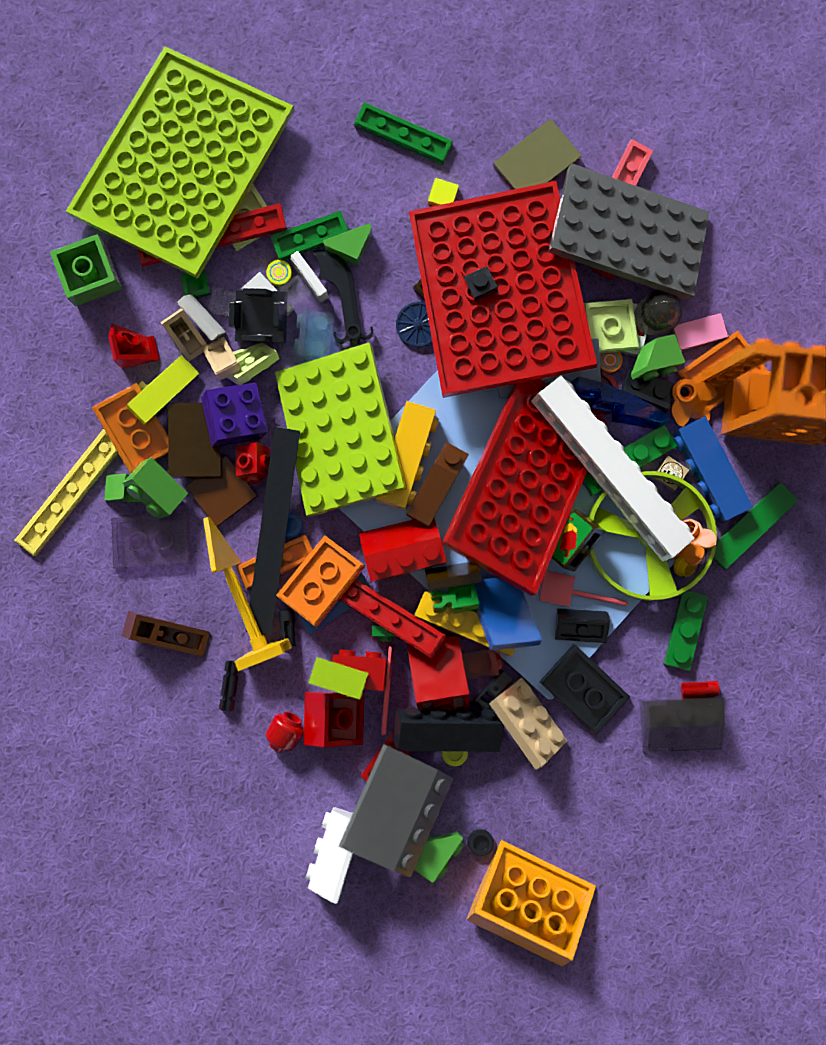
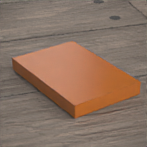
M736 331L680 370L677 375L681 380L688 379L694 383L701 382L703 371L710 368L711 365L719 363L720 360L728 358L729 355L735 354L737 350H741L749 344L740 332ZM763 364L751 370V373L760 374L761 371L768 370ZM709 383L717 391V395L708 400V404L705 405L704 408L707 413L724 402L726 385Z
M138 383L91 407L130 474L142 461L150 457L156 461L168 454V435L156 414L144 425L126 407L142 391Z
M324 535L276 596L317 628L365 566Z

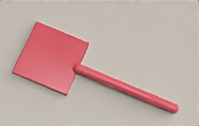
M546 571L543 577L539 601L570 607L571 597L576 595L623 606L628 605V602L624 600L573 590L574 576Z
M389 647L381 728L383 736L386 735L390 679L393 673L395 647Z

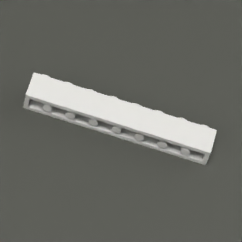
M560 376L531 400L662 562L673 558L695 539L688 525L679 520L674 513L673 507L661 498L657 493L656 486L643 476L638 464L629 459L624 452L623 446L611 437L606 425L602 421L597 420L591 412L588 403L579 398L569 381Z

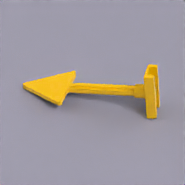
M210 517L204 518L212 573L224 571L227 584L251 639L249 642L253 651L234 661L238 671L285 653V651L292 648L289 638L267 644L264 635H261L238 577L232 569V566L240 564L241 561Z

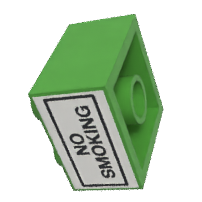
M98 234L50 252L65 295L75 307L122 290L107 246Z

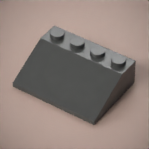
M383 745L338 847L411 878L446 794L450 789L453 777L389 746Z

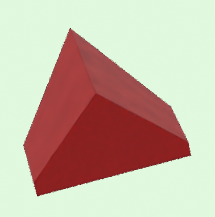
M111 323L108 335L113 360L121 369L160 360L154 336L147 337Z

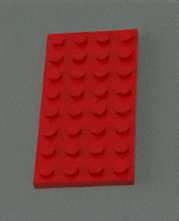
M541 379L513 385L441 543L530 596H534L538 592L587 472L585 466L531 402L539 392L549 385ZM593 413L597 420L602 421L605 425L607 424L606 420Z

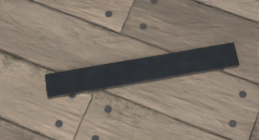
M274 427L249 605L261 634L272 635L277 601L276 595L278 594L301 432L299 430Z

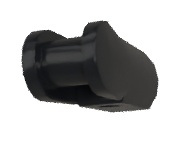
M500 669L470 704L472 706L475 704L481 711L489 709L491 707L489 703L505 691L514 680ZM486 691L493 696L489 703L482 697Z

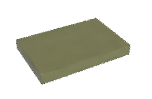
M550 118L493 163V167L511 189L514 190L552 182L566 171L571 163L575 164L579 161L582 155Z

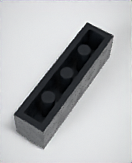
M406 708L405 710H396L393 740L397 751L500 752L504 724L495 711L491 709L470 711L463 708L457 710H443L441 708L418 710L416 708Z

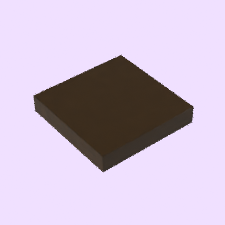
M473 562L425 569L426 580L431 591L480 583L482 581L481 572L477 564Z

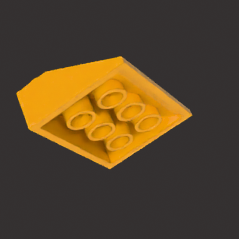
M501 840L475 895L466 920L559 966H564L573 960L596 886Z

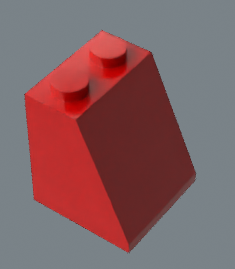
M446 635V639L432 659L407 644L417 709L431 710L433 708H441L443 710H457L463 708L470 710L469 691L458 636Z

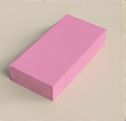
M721 313L675 325L671 328L673 335L675 334L681 351L720 341L728 337Z

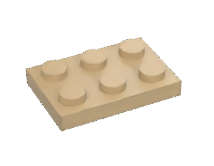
M523 677L515 681L489 703L535 770L542 767L567 742L562 731L557 727Z

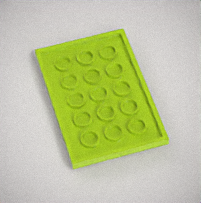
M370 343L275 372L287 429L301 431L296 471L306 516H316L406 489L374 351Z

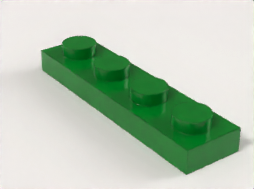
M665 425L624 447V452L631 461L636 462L642 468L675 449L677 445ZM587 470L582 483L592 497L602 491L603 488Z

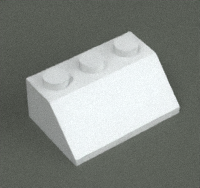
M333 807L331 813L326 812L322 823V828L326 829L324 838L318 837L314 853L318 854L316 864L310 863L306 879L310 880L308 889L337 904L352 856L351 852L338 847L353 813Z

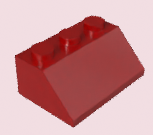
M433 518L429 527L412 519L359 533L371 583L447 563L435 518Z

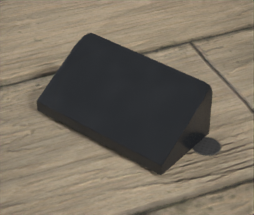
M557 608L555 640L607 643L610 625L608 612Z

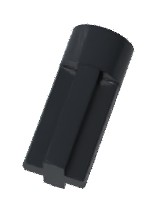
M294 610L278 611L281 640L289 638L291 646H296Z

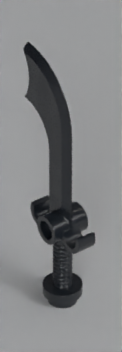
M323 250L313 251V255L320 265L318 279L334 284L339 290L346 336L343 339H339L336 337V332H334L335 341L339 344L349 341L351 348L360 345V339L370 340L374 334L372 326L370 327L371 332L369 335L361 333L353 276L348 265L336 254Z

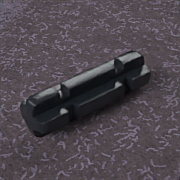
M233 660L225 662L224 671H226V675H223L221 696L223 697L220 699L219 704L220 710L228 712L234 709L235 701L233 697L236 696L238 682L236 674L239 672Z

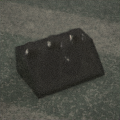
M694 697L639 700L642 752L721 749L725 728L723 698Z

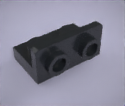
M629 367L618 394L623 398V402L633 406H637V404L647 407L646 410L655 415L668 412L671 407L670 402L673 397L672 388L674 383L658 377L648 381H644L643 378L632 380L631 373L633 367Z

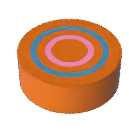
M620 352L599 354L600 370L608 374H613L619 370L623 362Z

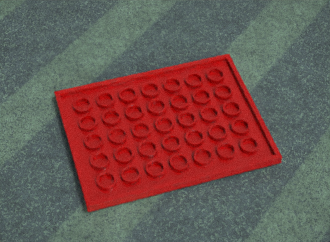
M556 181L409 211L443 398L597 368L575 263L572 260L548 253L560 204V195ZM487 266L498 286V292L475 302L464 281V276Z

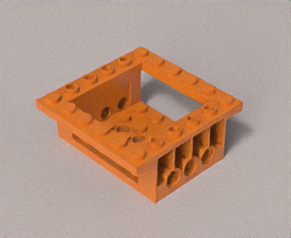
M756 339V342L746 345L745 348L737 350L735 354L729 355L728 358L720 360L719 363L711 365L710 368L702 372L701 382L726 385L721 435L815 446L826 444V346L816 345L811 346V348H803L797 342H786L783 345L773 344L771 339ZM767 362H772L771 371H761L760 374L751 373V370Z

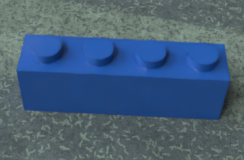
M706 416L673 433L675 437L673 440L677 445L676 449L679 452H683L686 458L685 466L689 469L688 472L695 475L698 481L696 484L697 489L703 497L706 496L715 520L718 519L719 523H722L753 508Z

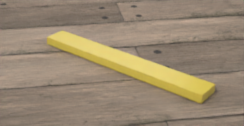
M143 381L139 384L141 390L148 386ZM104 429L14 540L33 556L39 554L117 456L118 452Z

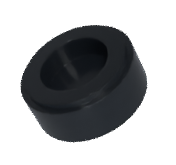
M481 828L475 829L468 836V847L474 855L486 856L492 851L494 840L489 831Z

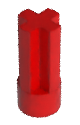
M718 681L684 682L680 686L682 698L719 696L720 693Z

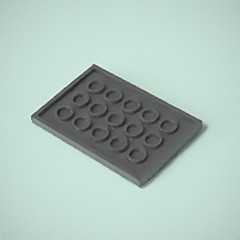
M571 163L567 169L548 253L690 301L695 295L709 211Z

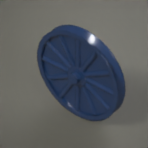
M425 302L409 303L401 309L396 319V330L399 337L405 343L414 347H424L432 343Z

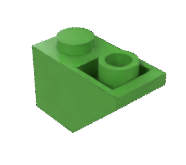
M675 334L656 338L640 348L631 373L632 380L643 378L644 381H648L658 377L660 373L665 377L677 372L676 367L684 364L685 360Z
M457 831L428 837L414 870L432 883L436 878L441 879L449 867L446 863L452 855L456 857L464 845L461 842L463 840L462 834Z

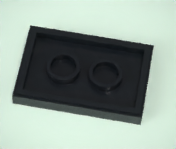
M575 644L565 652L539 681L595 735L599 733L630 698L614 680Z

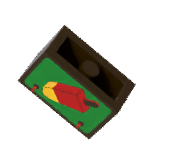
M573 509L568 516L552 559L564 569L575 572L606 531L584 512Z

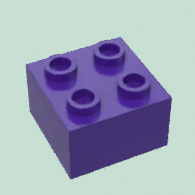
M257 383L208 389L201 397L212 447L258 440L267 433Z

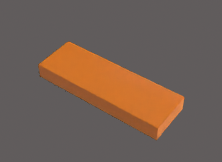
M306 534L285 543L280 574L300 566L313 550ZM256 557L236 566L246 590L252 588Z

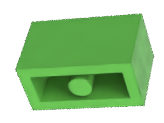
M152 457L142 461L122 483L133 498L139 499L146 506L148 513L159 519L169 516L188 494Z

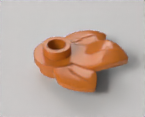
M688 379L677 381L672 388L674 402L671 407V413L674 421L681 427L685 426L690 418L699 420L706 416L709 421L710 411L706 412L705 405L708 404V400L717 395L714 387L707 382L694 383ZM683 387L688 390L685 397L680 394Z
M687 519L682 522L688 525L695 539L673 558L682 556L689 565L696 566L704 559L705 549L713 548L717 545V539L711 530L703 529L699 522Z

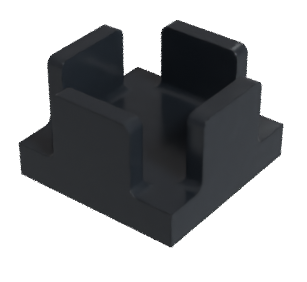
M243 288V291L236 290V302H229V327L235 328V341L286 343L288 292L259 288Z

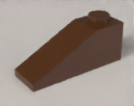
M446 442L406 515L429 527L469 454Z
M128 611L122 637L203 657L210 632Z

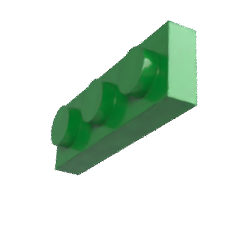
M340 210L271 235V239L279 260L284 261L291 258V255L297 251L303 254L324 246L323 240L347 232L348 228Z
M688 590L680 594L663 664L690 671L708 596Z

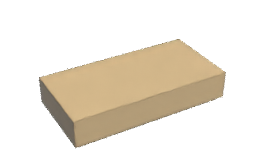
M224 337L202 348L219 381L242 370Z

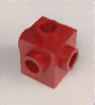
M257 442L236 446V461L234 464L236 476L245 479L246 483L258 484L261 483L262 479H267L271 448Z

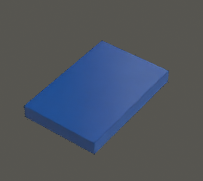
M501 578L482 579L480 583H475L479 601V609L476 612L491 651L540 645L542 638L523 591Z

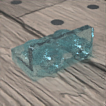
M303 307L302 314L297 315L296 328L300 329L299 339L295 338L294 354H297L299 361L309 362L330 355L334 313L309 311L308 307Z

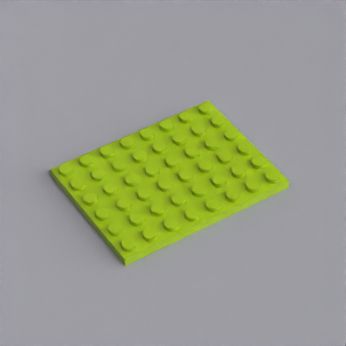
M164 47L66 212L69 216L191 276L199 278L295 111L294 106L168 47Z

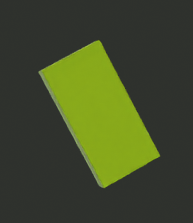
M316 657L308 683L360 699L368 673Z

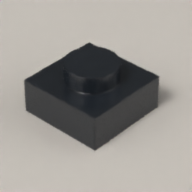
M487 266L464 276V281L475 302L498 292V286Z

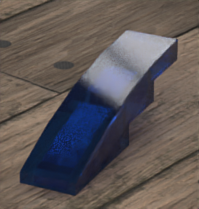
M579 376L570 382L579 397L589 399L591 409L612 412V422L657 429L670 422L668 415L627 391Z

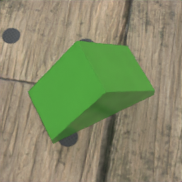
M368 223L323 240L325 251L336 254L344 261L359 266L372 238L371 224Z

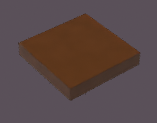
M227 456L220 460L221 478L195 479L186 486L216 527L220 526L258 497L249 484L246 483L245 479L236 476L235 467Z

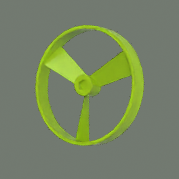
M657 471L641 472L645 478H659L683 489L682 493L671 504L675 515L681 521L700 508L705 517L707 529L711 530L717 539L713 513L704 497L692 485L672 474ZM605 491L597 498L588 516L606 532L638 538V542L646 550L650 596L633 593L616 584L600 566L594 549L590 551L588 557L593 568L600 578L612 589L638 600L667 599L689 590L707 572L712 563L716 546L707 549L706 557L697 574L686 585L677 590L667 561H661L629 521L599 507L601 501L607 495Z

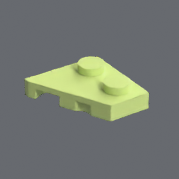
M259 343L247 349L233 352L242 370L227 378L237 385L247 383L255 375L279 360L277 351L264 343Z

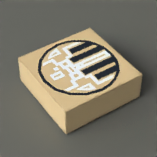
M670 456L665 458L657 472L672 474L681 479L689 471V469ZM654 478L673 492L678 487L669 481Z

